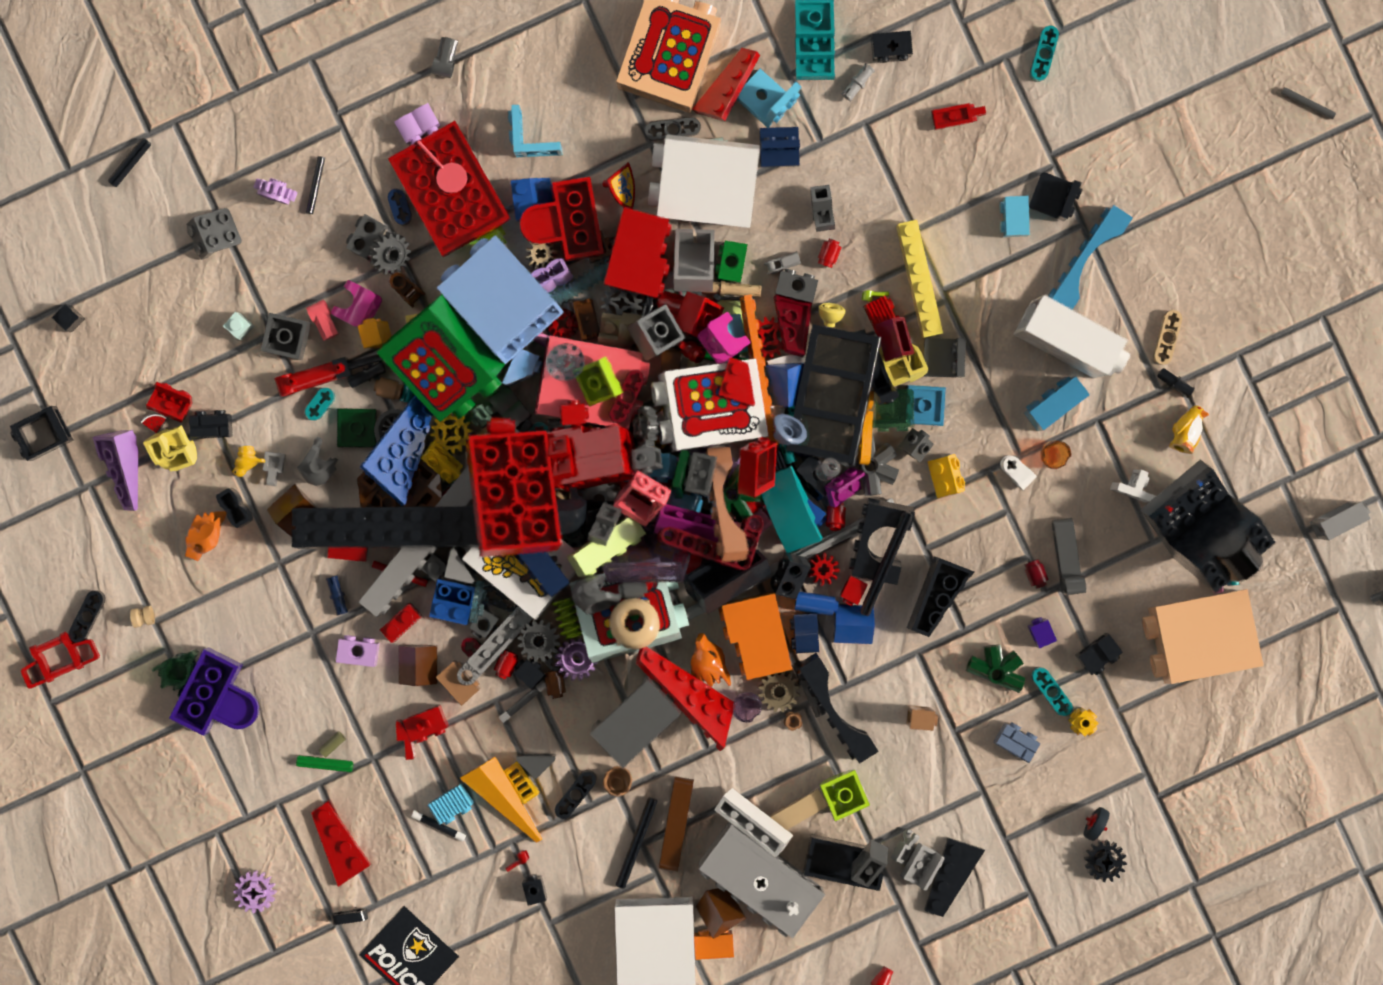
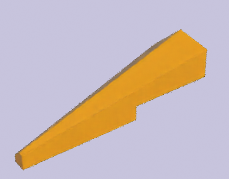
M496 757L490 758L460 777L462 782L472 788L475 793L479 794L487 803L533 839L535 843L542 840Z

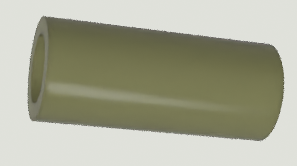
M338 731L318 750L326 758L346 738Z

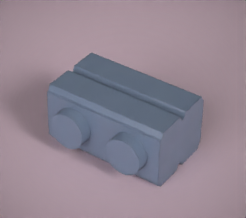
M1013 722L1010 725L1004 723L994 739V743L1030 763L1040 746V743L1036 741L1038 737L1030 732L1024 734L1020 731L1021 727Z

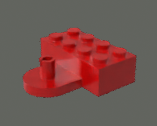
M591 177L552 182L550 187L553 202L531 206L522 214L520 231L524 238L537 245L560 242L565 262L593 258L604 254Z

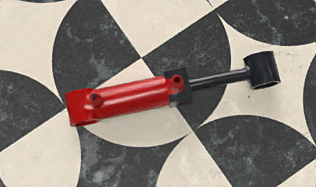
M378 354L349 362L348 357H342L332 360V362L295 373L278 376L274 380L279 396L284 397L298 391L353 376L352 369L376 363L383 359Z

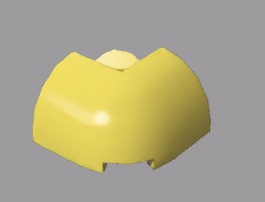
M912 344L915 354L885 362L882 348H879L885 370L894 387L908 381L910 383L916 381L928 372L927 364L918 346Z
M182 425L169 430L168 428L162 430L143 442L154 464H158L162 468L170 470V472L192 466L197 460L193 439L189 441Z

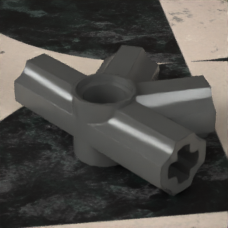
M872 437L870 459L874 466L873 471H867L864 464L859 465V469L865 473V476L862 477L864 496L882 494L880 481L893 485L899 469L887 465L889 461L897 456L895 450L887 442L875 450L874 437Z

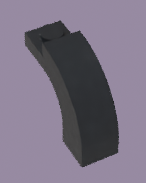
M871 348L857 353L865 375ZM878 353L871 387L879 405L891 403L899 397L896 388L888 377L880 353Z

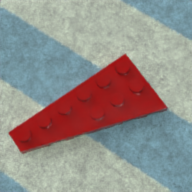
M644 647L639 649L636 664L651 680H656L661 685L663 693L665 695L669 694L675 700L673 703L693 724H698L703 729L705 737L707 739L711 738L717 744L715 747L719 751L725 749L735 702L650 648Z

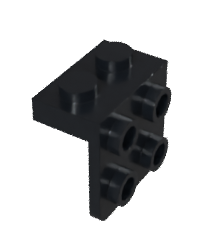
M1043 172L1039 177L1029 207L1040 213L1065 221L1068 217L1071 218L1075 211L1073 204L1075 199L1078 200L1082 193V188H1080L1082 182L1076 180L1069 182Z

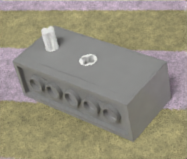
M730 822L727 823L699 861L700 874L707 880L713 879L719 889L722 891L728 890L734 900L739 903L741 901L744 902L750 912L755 915L759 913L765 923L770 926L774 924L778 928L777 931L786 938L788 936L792 939L825 896L822 886L808 876H804L803 872L780 855L775 858Z

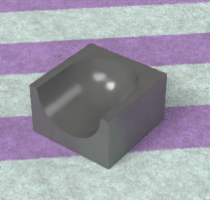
M647 675L643 678L641 685L602 722L598 720L593 724L590 733L622 769L681 715V710L673 703L675 700L669 694L665 695L661 690V685L656 680H651Z

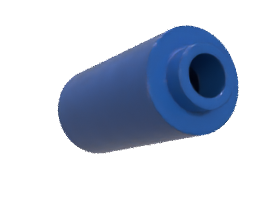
M799 591L795 599L794 610L833 616V613L838 611L839 601H835L836 597Z

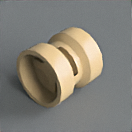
M146 606L140 610L138 608L130 610V618L134 628L141 627L143 624H155L152 606Z

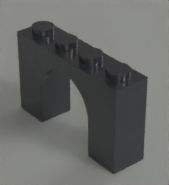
M868 498L867 504L864 503L861 515H864L863 522L858 524L857 533H860L859 539L854 541L853 551H856L855 556L849 562L852 576L870 580L874 579L883 557L875 555L869 549L868 540L874 531L882 527L896 528L903 511L913 514L907 529L911 531L915 515L914 507ZM893 561L884 583L898 585L902 568L901 561Z

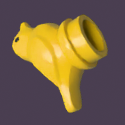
M241 446L238 448V458L235 460V468L232 473L237 477H243L248 470L255 467L258 463H265V459L255 457L256 452L253 446Z

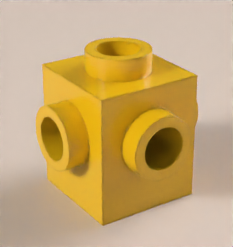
M1082 707L1074 710L1068 719L1072 724L1070 726L1072 731L1076 735L1081 734L1084 737L1092 735L1099 724L1095 720L1097 716L1090 709L1086 711ZM1084 720H1088V722L1083 726L1082 722Z

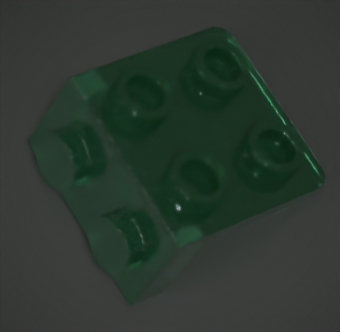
M896 389L899 397L888 404L879 405L875 399L876 420H873L872 428H878V432H889V428H897L898 432L908 431V428H915L914 391L912 389Z

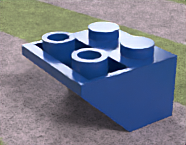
M437 579L429 617L468 625L473 609L476 587Z

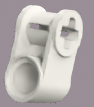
M1005 456L1000 461L1001 469L1021 490H1024L1037 477L1014 456ZM1007 461H1014L1012 463L1014 467L1009 468Z

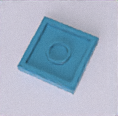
M907 385L904 424L943 426L946 387Z

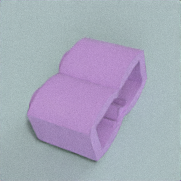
M428 103L394 122L406 144L411 143V145L421 140L423 135H430L440 127Z
M563 258L555 259L546 268H539L531 273L547 293L552 292L556 286L567 284L573 278Z

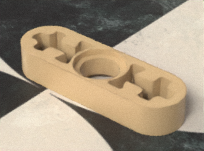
M1177 310L1168 311L1163 316L1153 353V359L1158 365L1168 364L1172 360L1182 323V315ZM1175 314L1174 318L1177 319V322H1173L1171 328H1175V331L1165 329V326L1169 327L1171 323L1168 316ZM1165 332H1169L1173 336L1170 343L1163 341V334ZM1160 344L1166 347L1170 346V349H1165L1164 354L1167 356V359H1163V361H1161V357H1158V354L1162 353L1164 347L1160 348Z

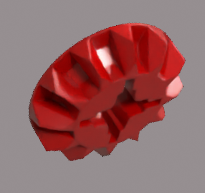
M563 308V313L558 319L564 320L568 317L566 324L569 330L562 327L557 331L559 326L557 320H554L548 326V330L554 337L568 339L577 331L578 322L576 315L572 311Z

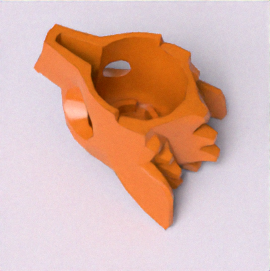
M226 511L210 512L209 515L204 512L203 517L199 514L195 516L188 531V536L185 537L187 546L185 557L199 561L203 554L217 546L221 524L227 515Z
M699 633L695 641L696 648L691 657V675L702 682L705 680L710 687H713L715 680L718 684L721 683L720 678H723L730 686L731 679L725 666L723 650L710 642L704 633ZM708 651L714 652L715 657H714L712 654H710Z

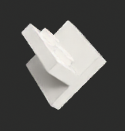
M1133 470L1128 485L1112 482L1110 487L1112 491L1145 503H1149L1156 497L1142 491L1149 482V477H1147L1149 472L1144 470Z

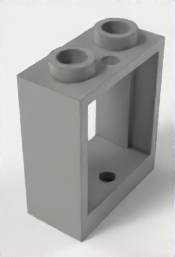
M1349 501L1309 523L1318 539L1331 540L1370 520V510L1365 503Z

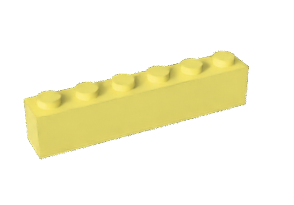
M913 220L900 223L896 226L921 338L940 335L943 333L918 221Z

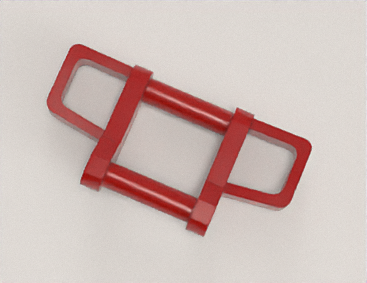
M65 631L54 639L38 646L33 645L29 647L31 655L36 661L22 668L21 674L27 687L31 689L46 682L50 683L54 681V678L75 669L80 670L84 668V665L98 660L100 654L92 639L74 643ZM63 643L68 649L73 662L51 671L42 652ZM89 644L94 657L83 662L76 646ZM38 664L45 679L32 683L27 671Z

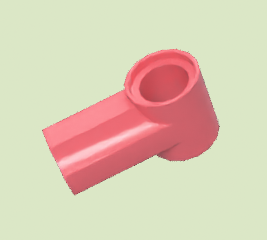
M324 299L306 307L308 315L312 322L316 324L323 341L339 334L330 316L331 311Z

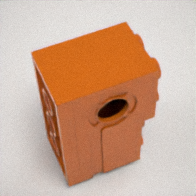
M773 591L729 601L722 605V608L718 609L721 621L725 620L726 627H723L725 640L729 639L730 644L738 642V644L734 645L737 657L742 658V662L739 663L742 676H746V679L749 680L792 670L777 600Z

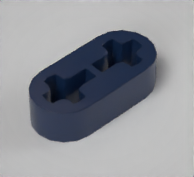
M393 189L388 193V201L393 217L399 225H407L412 220V214L406 195L400 189ZM395 193L402 195V198L399 199L401 204L399 206L395 200L392 201ZM401 208L405 214H408L405 217V221L398 219V216H400L399 209Z

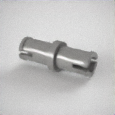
M865 63L859 73L851 78L852 82L842 92V96L851 102L858 91L865 87V82L875 70Z

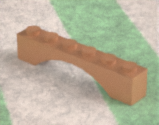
M730 447L707 448L706 455L717 457L711 490L708 496V500L712 502L713 506L711 508V518L715 519L716 524L714 525V536L718 537L719 542L717 543L718 555L721 554L722 562L745 560L748 553L745 533L731 519L723 499L724 482L730 474L733 465Z

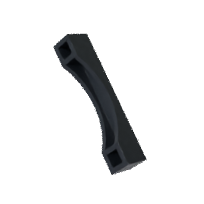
M814 653L798 663L797 666L800 670L797 671V674L802 681L806 680L810 685L807 689L811 696H817L820 701L817 703L822 713L827 712L829 715L827 721L832 729L836 727L839 731L837 737L842 745L845 743L848 745L847 753L851 759H856L860 764L879 752L866 731L850 725L834 710L828 693L829 672L818 654Z

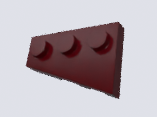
M775 294L773 298L784 352L804 357L806 354L812 304Z

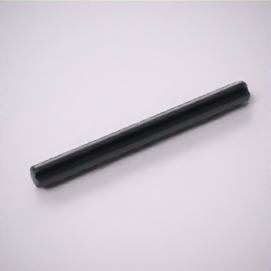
M908 511L902 512L860 609L862 615L870 616L913 518V514Z

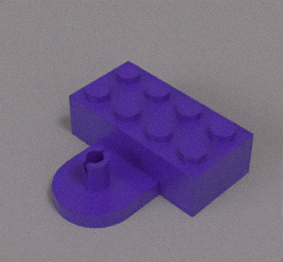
M210 647L205 648L169 719L203 736L209 733L215 720L233 729H244L252 725L259 715L258 701L253 694L234 685L243 664Z

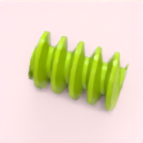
M572 597L552 603V606H558L554 613L560 614L556 621H562L558 628H564L560 635L566 636L565 639L583 635L582 630H578L581 626L580 623L576 622L579 618L578 615H574L577 610L572 608L575 605L573 600H570Z

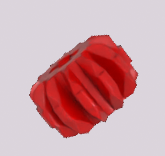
M826 553L822 554V559L816 554V562L812 559L809 560L814 566L810 567V570H813V572L809 573L808 577L816 575L813 582L817 583L820 578L821 586L824 585V579L830 585L832 582L829 577L836 580L837 576L833 572H840V569L833 568L839 564L838 561L830 563L834 556L830 555L826 560ZM822 564H826L825 567H828V571H825L824 574H820L821 571H818Z

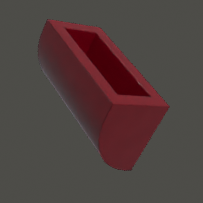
M905 317L891 318L875 325L878 336L882 338L880 345L885 362L915 354Z

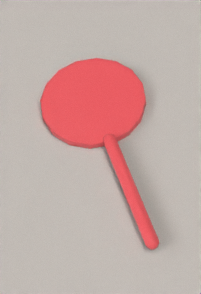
M417 141V144L440 168L436 176L440 189L447 193H456L463 189L467 181V173L464 168L456 163H448L443 166L420 141Z

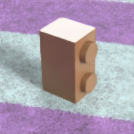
M454 660L436 678L462 706L481 688L478 686L480 684L478 680L469 686H464L458 681L457 673L463 664L460 661L457 663ZM465 671L461 674V678L464 681H470L473 675L470 677Z

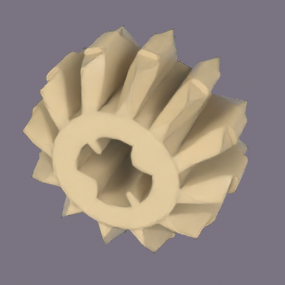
M530 242L533 249L526 248L525 250L531 253L526 255L525 259H532L528 264L530 267L536 263L535 270L539 269L540 265H542V268H546L545 264H549L550 260L557 259L552 256L558 253L555 249L551 250L554 247V243H550L548 246L547 244L535 246V244ZM539 250L541 252L546 251L544 259L536 257L539 256L537 253Z

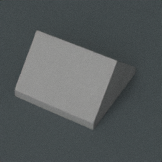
M458 547L450 550L444 577L467 583H473L478 580L470 565L463 560L464 556Z

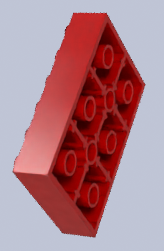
M547 431L469 436L466 441V451L479 556L489 557L558 551L562 542Z

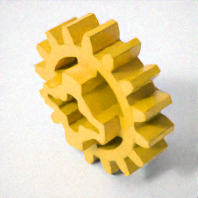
M451 413L441 422L438 419L434 420L437 425L431 426L435 433H431L430 436L435 437L434 441L444 447L447 452L451 449L452 454H455L457 448L460 452L463 451L462 446H466L468 434L473 432V430L468 429L471 423L464 422L465 416L457 419ZM448 420H456L453 425L445 423ZM462 426L464 428V437L460 434ZM455 428L454 433L456 434V436H450L448 438V429L453 430ZM439 429L443 430L442 439L439 436ZM450 441H456L459 443L455 446L447 445Z

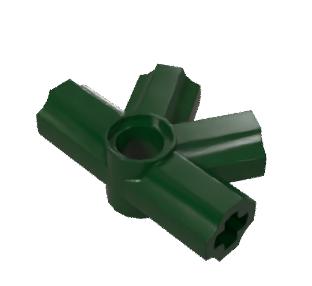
M737 464L727 484L723 487V499L727 512L730 514L732 511L738 523H740L745 517L753 515L746 502H760L761 494L757 497H751L738 493L739 464ZM735 489L736 495L733 498H727V490Z
M1000 644L983 646L985 661L971 656L965 671L1017 693H1020L1023 689L1026 678L1013 672L1024 663L1014 650L1002 658ZM994 670H999L1000 672L997 679H992L991 674Z

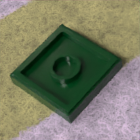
M337 409V447L374 448L377 441L374 432L377 421V409Z
M682 449L672 485L674 497L677 499H683L685 490L684 479L690 470V467H688L689 452Z

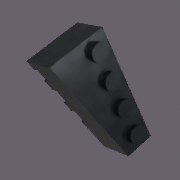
M934 556L906 628L930 637L944 617L943 615L947 609L953 604L958 593L962 591L965 583L972 577L974 571Z

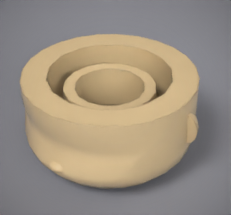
M638 598L624 600L614 608L611 614L610 629L618 646L622 645L629 649H641L650 645L659 633V617L654 607L649 603V600ZM632 615H639L644 620L643 627L637 632H631L625 627L626 620Z

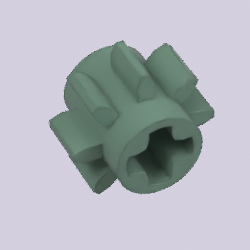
M481 404L471 411L473 417L470 420L476 427L480 425L484 428L487 426V421H491V415L494 412L489 406L484 407Z

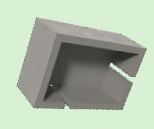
M676 229L674 291L713 292L715 230L697 229V243H693V229Z

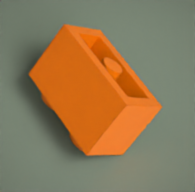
M700 929L697 933H694L696 960L734 957L732 930H727L715 939L712 938L708 929Z

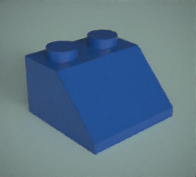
M527 178L510 181L517 222H520L522 214L529 207L553 202L550 178Z

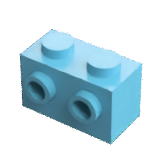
M1029 196L1004 197L999 204L1000 213H1003V221H1000V232L1004 234V237L1029 236Z

